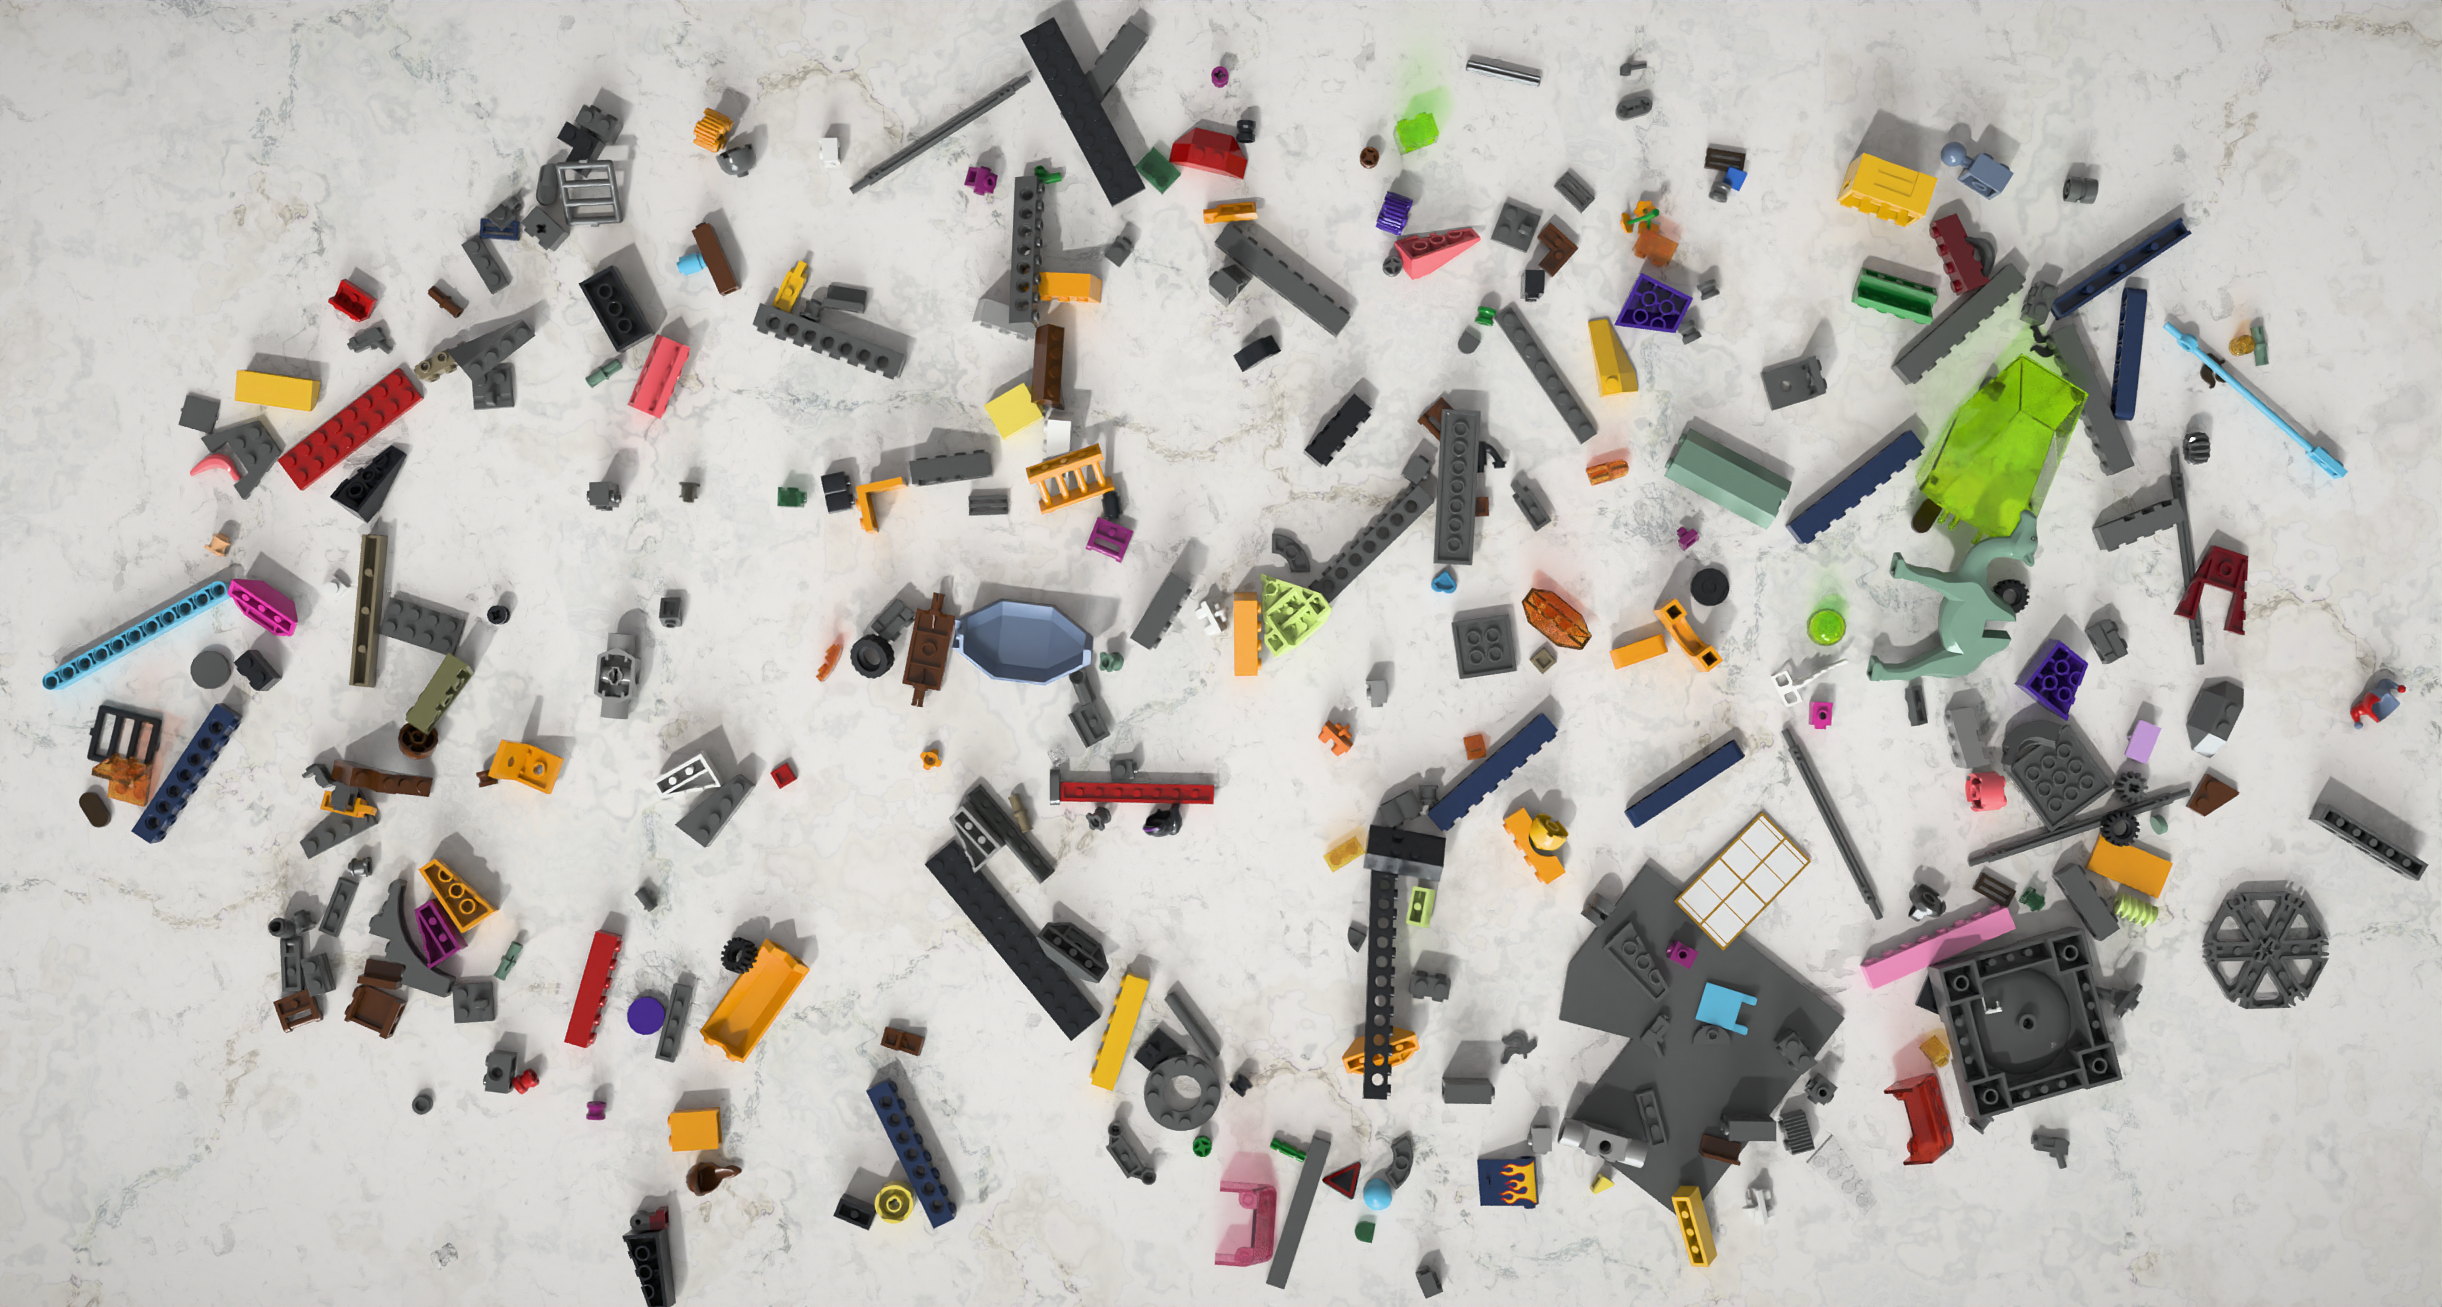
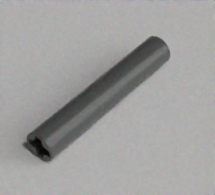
M1174 991L1164 999L1207 1059L1212 1061L1220 1052Z

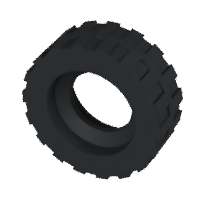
M865 635L854 643L853 648L850 650L852 666L855 667V670L860 675L866 678L876 679L881 677L894 664V650H892L891 644L880 635ZM867 648H873L878 652L880 656L879 664L872 665L867 661L864 655Z

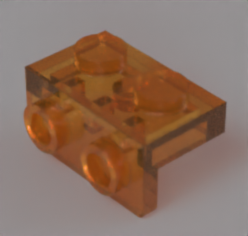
M1644 227L1632 251L1635 252V256L1641 259L1646 257L1652 260L1653 265L1662 268V266L1666 267L1669 265L1679 244Z

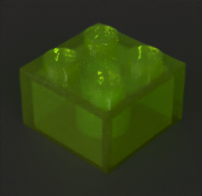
M1426 112L1416 115L1415 119L1410 121L1403 119L1397 122L1393 132L1400 156L1437 143L1440 135L1432 113L1427 114Z

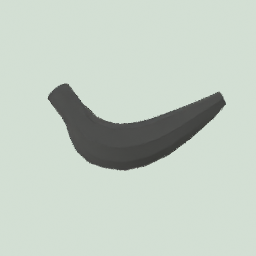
M1967 236L1966 242H1970L1981 255V264L1983 266L1981 273L1983 277H1989L1995 262V249L1993 245L1986 239Z

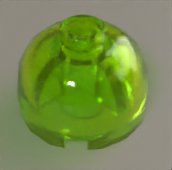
M1823 608L1816 610L1810 615L1806 624L1808 637L1812 642L1820 646L1835 645L1846 634L1847 626L1845 619L1841 613L1834 609Z

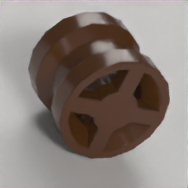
M1366 147L1361 151L1360 164L1366 169L1374 168L1379 161V153L1373 147Z
M490 769L476 773L480 780L479 788L498 784V779L488 776Z

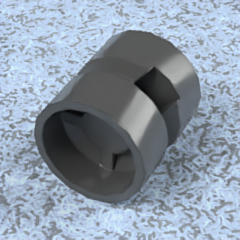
M2068 176L2063 187V200L2075 203L2079 200L2080 203L2093 204L2098 194V180L2092 178H2084L2082 180L2080 177Z
M1596 892L1590 900L1591 905H1586L1580 914L1601 929L1607 921L1606 916H1611L1617 907Z

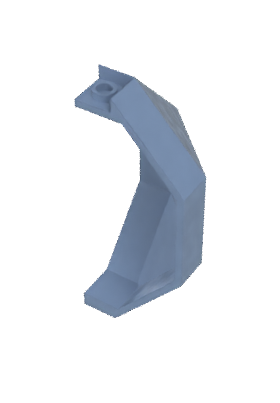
M1001 598L955 620V636L952 648L991 679L1045 686L1090 665L1094 637L1056 605Z

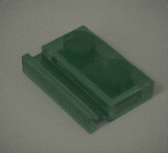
M1154 147L1135 166V169L1162 195L1181 176V173Z

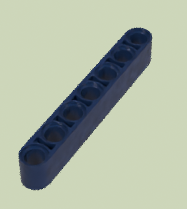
M2125 287L2122 292L2110 403L2112 414L2117 420L2132 421L2135 415L2147 303L2146 289Z
M1735 739L1731 740L1626 809L1624 813L1633 827L1637 828L1743 759L1745 754Z

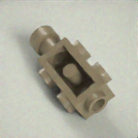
M462 341L458 343L457 346H460L466 342ZM448 348L425 361H421L415 366L414 372L419 379L431 383L439 380L440 375L444 373L449 374L456 371L459 365L447 352V350H450Z

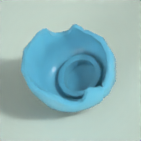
M1383 1179L1368 1181L1363 1188V1198L1366 1205L1372 1210L1381 1211L1388 1208L1392 1202L1390 1185Z

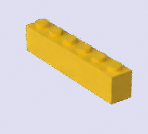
M1128 972L1127 976H1122L1119 987L1123 989L1121 995L1116 994L1113 1005L1117 1007L1115 1013H1110L1107 1023L1111 1025L1109 1031H1104L1101 1041L1105 1043L1103 1049H1098L1095 1060H1098L1097 1067H1092L1089 1078H1092V1085L1113 1091L1150 979Z

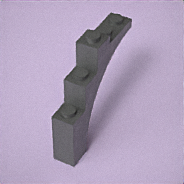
M402 879L394 880L389 885V897L383 904V913L374 915L369 922V933L390 940L385 947V959L407 965L401 972V984L443 998L448 997L452 993V985L455 984L456 977L436 966L428 969V960L412 940L406 924L404 895L407 881Z

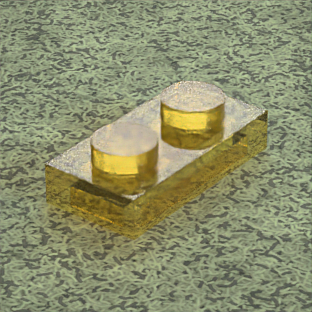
M1356 836L1323 855V858L1331 871L1335 872L1363 855L1365 851Z

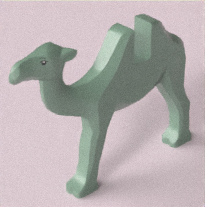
M2022 510L2020 512L2021 519L2010 536L1990 537L1977 542L1971 547L1960 565L1953 572H1941L1933 568L1914 566L1906 563L1900 552L1893 553L1889 571L1893 579L1903 578L1915 581L1944 595L1938 615V632L1941 646L1925 652L1916 658L1897 664L1883 663L1877 656L1871 655L1866 672L1870 681H1909L1919 676L1938 678L1967 676L1974 672L1985 659L2001 652L2009 645L2011 637L2007 631L1984 629L1986 620L2016 622V614L2011 605L1989 587L1987 567L1990 561L1997 557L2021 560L2030 567L2034 565V554L2038 547V537L2036 530L2037 518L2033 512L2029 510Z

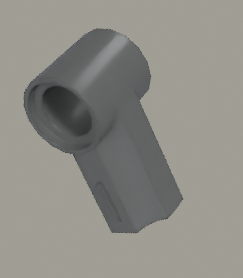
M1081 668L1078 671L1083 673V679L1077 681L1073 678V673L1069 674V680L1073 684L1080 704L1084 705L1097 698L1086 670Z

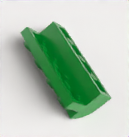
M1862 267L1854 286L1851 302L1863 308H1874L1880 313L1885 314L1888 312L1901 319L1909 318L1918 324L1926 323L1930 325L1933 319L1932 308L1937 299V291L1933 287Z

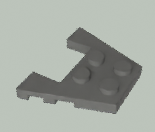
M261 421L251 422L201 438L211 453L216 452L228 443L240 459L249 475L233 486L243 500H247L250 497L252 490L259 485L261 478L271 469L282 454V451Z

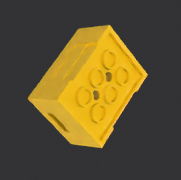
M1863 153L1849 164L1836 201H1839L1841 206L1850 209L1853 206L1859 208L1858 211L1869 215L1873 213L1877 215L1876 218L1885 221L1890 219L1895 221L1894 224L1906 227V225L1909 226L1925 216L1938 178Z

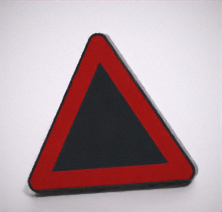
M1357 1162L1324 1177L1322 1181L1327 1186L1352 1200L1355 1196L1362 1165L1360 1162Z

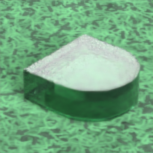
M1368 1221L1357 1223L1354 1229L1356 1238L1362 1242L1372 1243L1375 1223Z

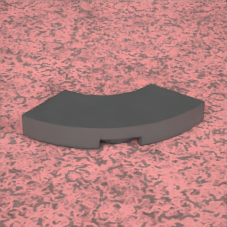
M1272 534V553L1284 557L1290 565L1291 572H1310L1309 561L1304 550L1291 538L1280 534Z
M1407 1136L1391 1145L1393 1162L1385 1174L1395 1190L1406 1181L1411 1172L1413 1151Z

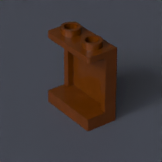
M362 984L356 987L352 994L353 1001L345 1010L344 1014L346 1017L344 1021H353L380 1033L379 1037L388 1039L392 1037L408 1001L373 986Z

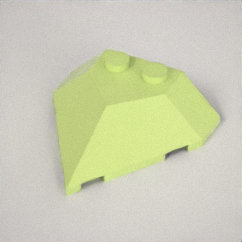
M1260 573L1263 585V592H1261L1263 623H1265L1266 633L1264 635V642L1273 655L1278 657L1298 647L1326 623L1332 607L1322 593Z

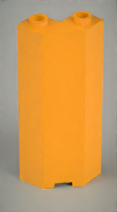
M767 938L761 944L758 951H756L758 957L754 958L757 960L756 963H752L754 967L752 969L749 968V972L739 975L699 1031L707 1044L710 1046L715 1044L722 1047L726 1052L725 1056L733 1062L736 1060L742 1063L745 1062L810 971L800 958L791 956L785 951L786 948Z

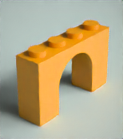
M1676 598L1667 599L1653 610L1654 614L1699 672H1709L1723 661L1714 647L1705 644L1691 629L1684 618L1688 613Z

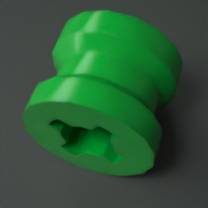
M1478 306V316L1475 317L1474 322L1484 326H1493L1494 322L1492 319L1497 311L1488 307Z
M1200 1135L1193 1142V1152L1198 1157L1208 1156L1212 1150V1142L1207 1136Z

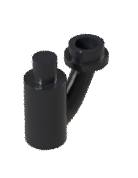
M1479 442L1477 473H1484V465H1487L1486 452L1495 460V462H1492L1494 469L1505 468L1507 461L1502 460L1496 449L1486 442Z

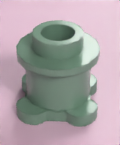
M1119 652L1100 653L1099 668L1101 671H1119L1123 667L1124 659Z

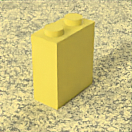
M1022 383L984 405L1004 440L1044 418L1042 413L1045 410L1042 405L1031 403L1032 388L1030 385L1026 386L1025 383Z

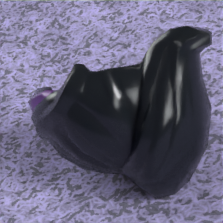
M1172 804L1169 810L1161 811L1157 809L1154 814L1146 818L1142 830L1149 836L1154 837L1176 835L1179 833L1182 827V817L1179 811L1180 804Z

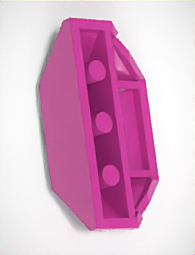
M236 578L231 581L228 595L234 599L235 604L244 615L275 636H292L298 623L294 601L264 581Z

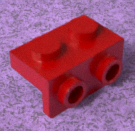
M346 278L341 280L335 296L328 299V303L333 305L336 310L342 311L350 319L357 322L370 318L377 301L376 298Z

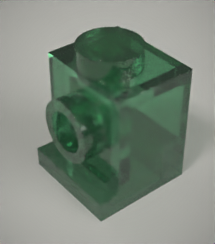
M778 487L777 506L804 508V503H807V492H801L799 488L788 487L787 491H785V488Z

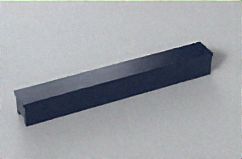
M2178 218L2056 298L2050 310L2055 319L2058 321L2065 318L2192 234L2182 223L2183 219Z

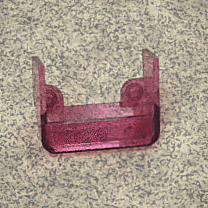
M1220 1181L1221 1192L1239 1193L1240 1205L1245 1209H1253L1251 1247H1240L1236 1250L1235 1255L1215 1253V1265L1247 1267L1269 1261L1273 1255L1277 1201L1276 1189L1269 1184Z

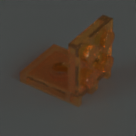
M115 753L92 768L91 775L109 780L107 797L141 807L148 805L153 763L149 762L145 765L138 763L139 759L130 757L129 759L120 758L119 753Z

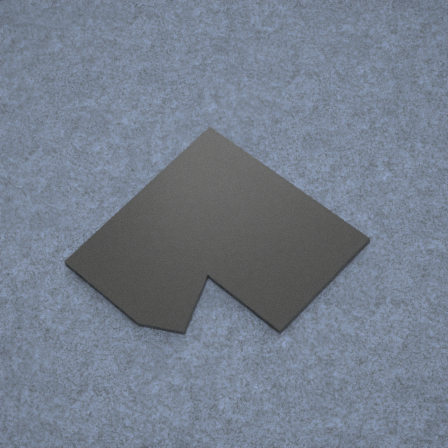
M1645 865L1614 906L1617 908L1611 916H1606L1607 921L1601 929L1599 927L1595 929L1568 964L1559 1020L1632 1038L1570 1119L1593 1122L1622 1131L1636 1139L1647 1142L1634 1093L1653 1088L1669 1145L1651 1150L1648 1146L1647 1155L1641 1168L1624 1164L1617 1160L1615 1162H1607L1676 1215L1671 1197L1680 1186H1698L1703 1202L1731 1166L1730 1163L1703 1157L1698 1152L1703 1133L1727 1139L1722 1134V1131H1719V1119H1722V1114L1770 1115L1801 1076V1073L1798 1071L1794 1072L1787 1064L1790 1062L1787 1057H1782L1776 1050L1777 1045L1773 1040L1787 1029H1790L1794 1033L1798 1032L1804 1039L1803 1045L1806 1048L1810 1047L1817 1055L1845 1018L1740 936L1723 951L1674 902L1683 892L1651 867ZM1629 921L1632 923L1637 935L1640 937L1670 990L1657 1004L1602 949ZM1674 940H1677L1699 952L1690 969L1666 957V948L1670 942L1673 943ZM1706 982L1751 995L1757 999L1756 1005L1742 1002L1735 1023L1748 1028L1746 1035L1722 1028L1729 1035L1731 1045L1692 1044L1693 1035L1702 1026L1710 1024L1695 1019ZM1664 1013L1669 1017L1667 1021L1671 1025L1662 1035L1664 1041L1660 1044L1665 1056L1658 1058L1653 1048L1650 1050L1646 1044L1640 1043V1036L1652 1025L1658 1014L1661 1016ZM1736 1141L1742 1144L1740 1153L1749 1141Z

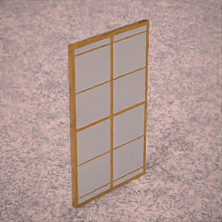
M1761 812L1695 878L1674 902L1702 929L1719 949L1724 951L1811 861L1765 813Z

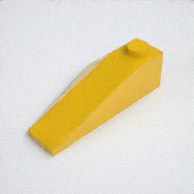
M1608 320L1588 322L1600 398L1638 392L1635 371Z

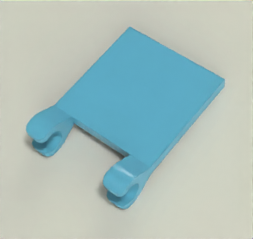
M1706 982L1695 1019L1746 1035L1748 1028L1735 1023L1742 1002L1756 1005L1757 999L1754 996Z

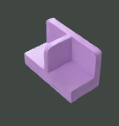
M2138 720L2132 736L2127 735L2126 737L2130 741L2124 755L2132 758L2135 762L2147 764L2162 728L2143 720Z

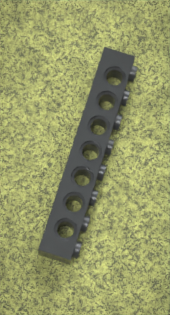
M1037 175L1015 177L1009 324L1014 330L1037 329V322L1040 320L1038 303H1040L1041 297L1038 289L1041 284L1039 267L1042 266L1040 248L1043 247L1041 230H1043L1044 226L1041 216L1042 212H1044L1042 194L1045 193V185ZM1031 250L1029 254L1025 255L1026 251ZM1027 268H1030L1027 273H1024ZM1029 286V289L1023 292L1024 288ZM1025 305H1028L1027 309L1022 310Z
M762 303L759 304L752 324L757 327L756 331L766 335H768V332L774 333L775 338L786 341V338L794 340L792 344L800 347L808 345L811 347V351L822 354V351L827 352L829 357L840 360V357L847 359L848 364L858 367V364L865 366V370L876 373V370L883 372L884 377L894 380V377L900 378L907 356L902 353ZM774 319H779V326L776 328H772V321ZM793 325H797V332L795 334H790V327ZM814 331L816 333L815 339L808 341V333ZM828 338H833L834 344L831 347L825 346V341ZM850 344L852 346L851 352L844 354V346ZM864 351L870 352V357L867 360L861 359V354ZM883 357H887V365L881 367L879 365V360Z
M1419 485L1416 488L1412 486L1404 493L1407 497L1402 502L1398 499L1391 506L1393 510L1388 515L1384 513L1377 519L1379 524L1375 528L1370 526L1363 533L1365 537L1361 541L1357 539L1349 547L1351 551L1347 555L1343 552L1335 560L1337 564L1333 568L1329 566L1322 573L1324 577L1319 582L1315 579L1308 588L1322 593L1327 602L1330 603L1435 501ZM1407 501H1413L1416 504L1414 511L1406 509ZM1394 514H1399L1402 517L1401 524L1396 525L1392 522ZM1384 527L1388 530L1386 538H1381L1378 535L1379 528ZM1366 541L1374 543L1375 548L1373 551L1365 550L1364 543ZM1358 554L1361 557V562L1358 565L1352 564L1350 561L1351 555ZM1343 567L1347 570L1345 578L1337 576L1336 571L1338 568ZM1324 581H1331L1333 583L1332 591L1327 592L1323 589Z

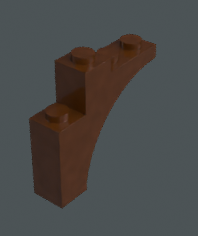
M337 759L334 761L331 776L332 779L348 786L369 788L379 793H397L429 797L433 780L431 777L388 771L353 761Z

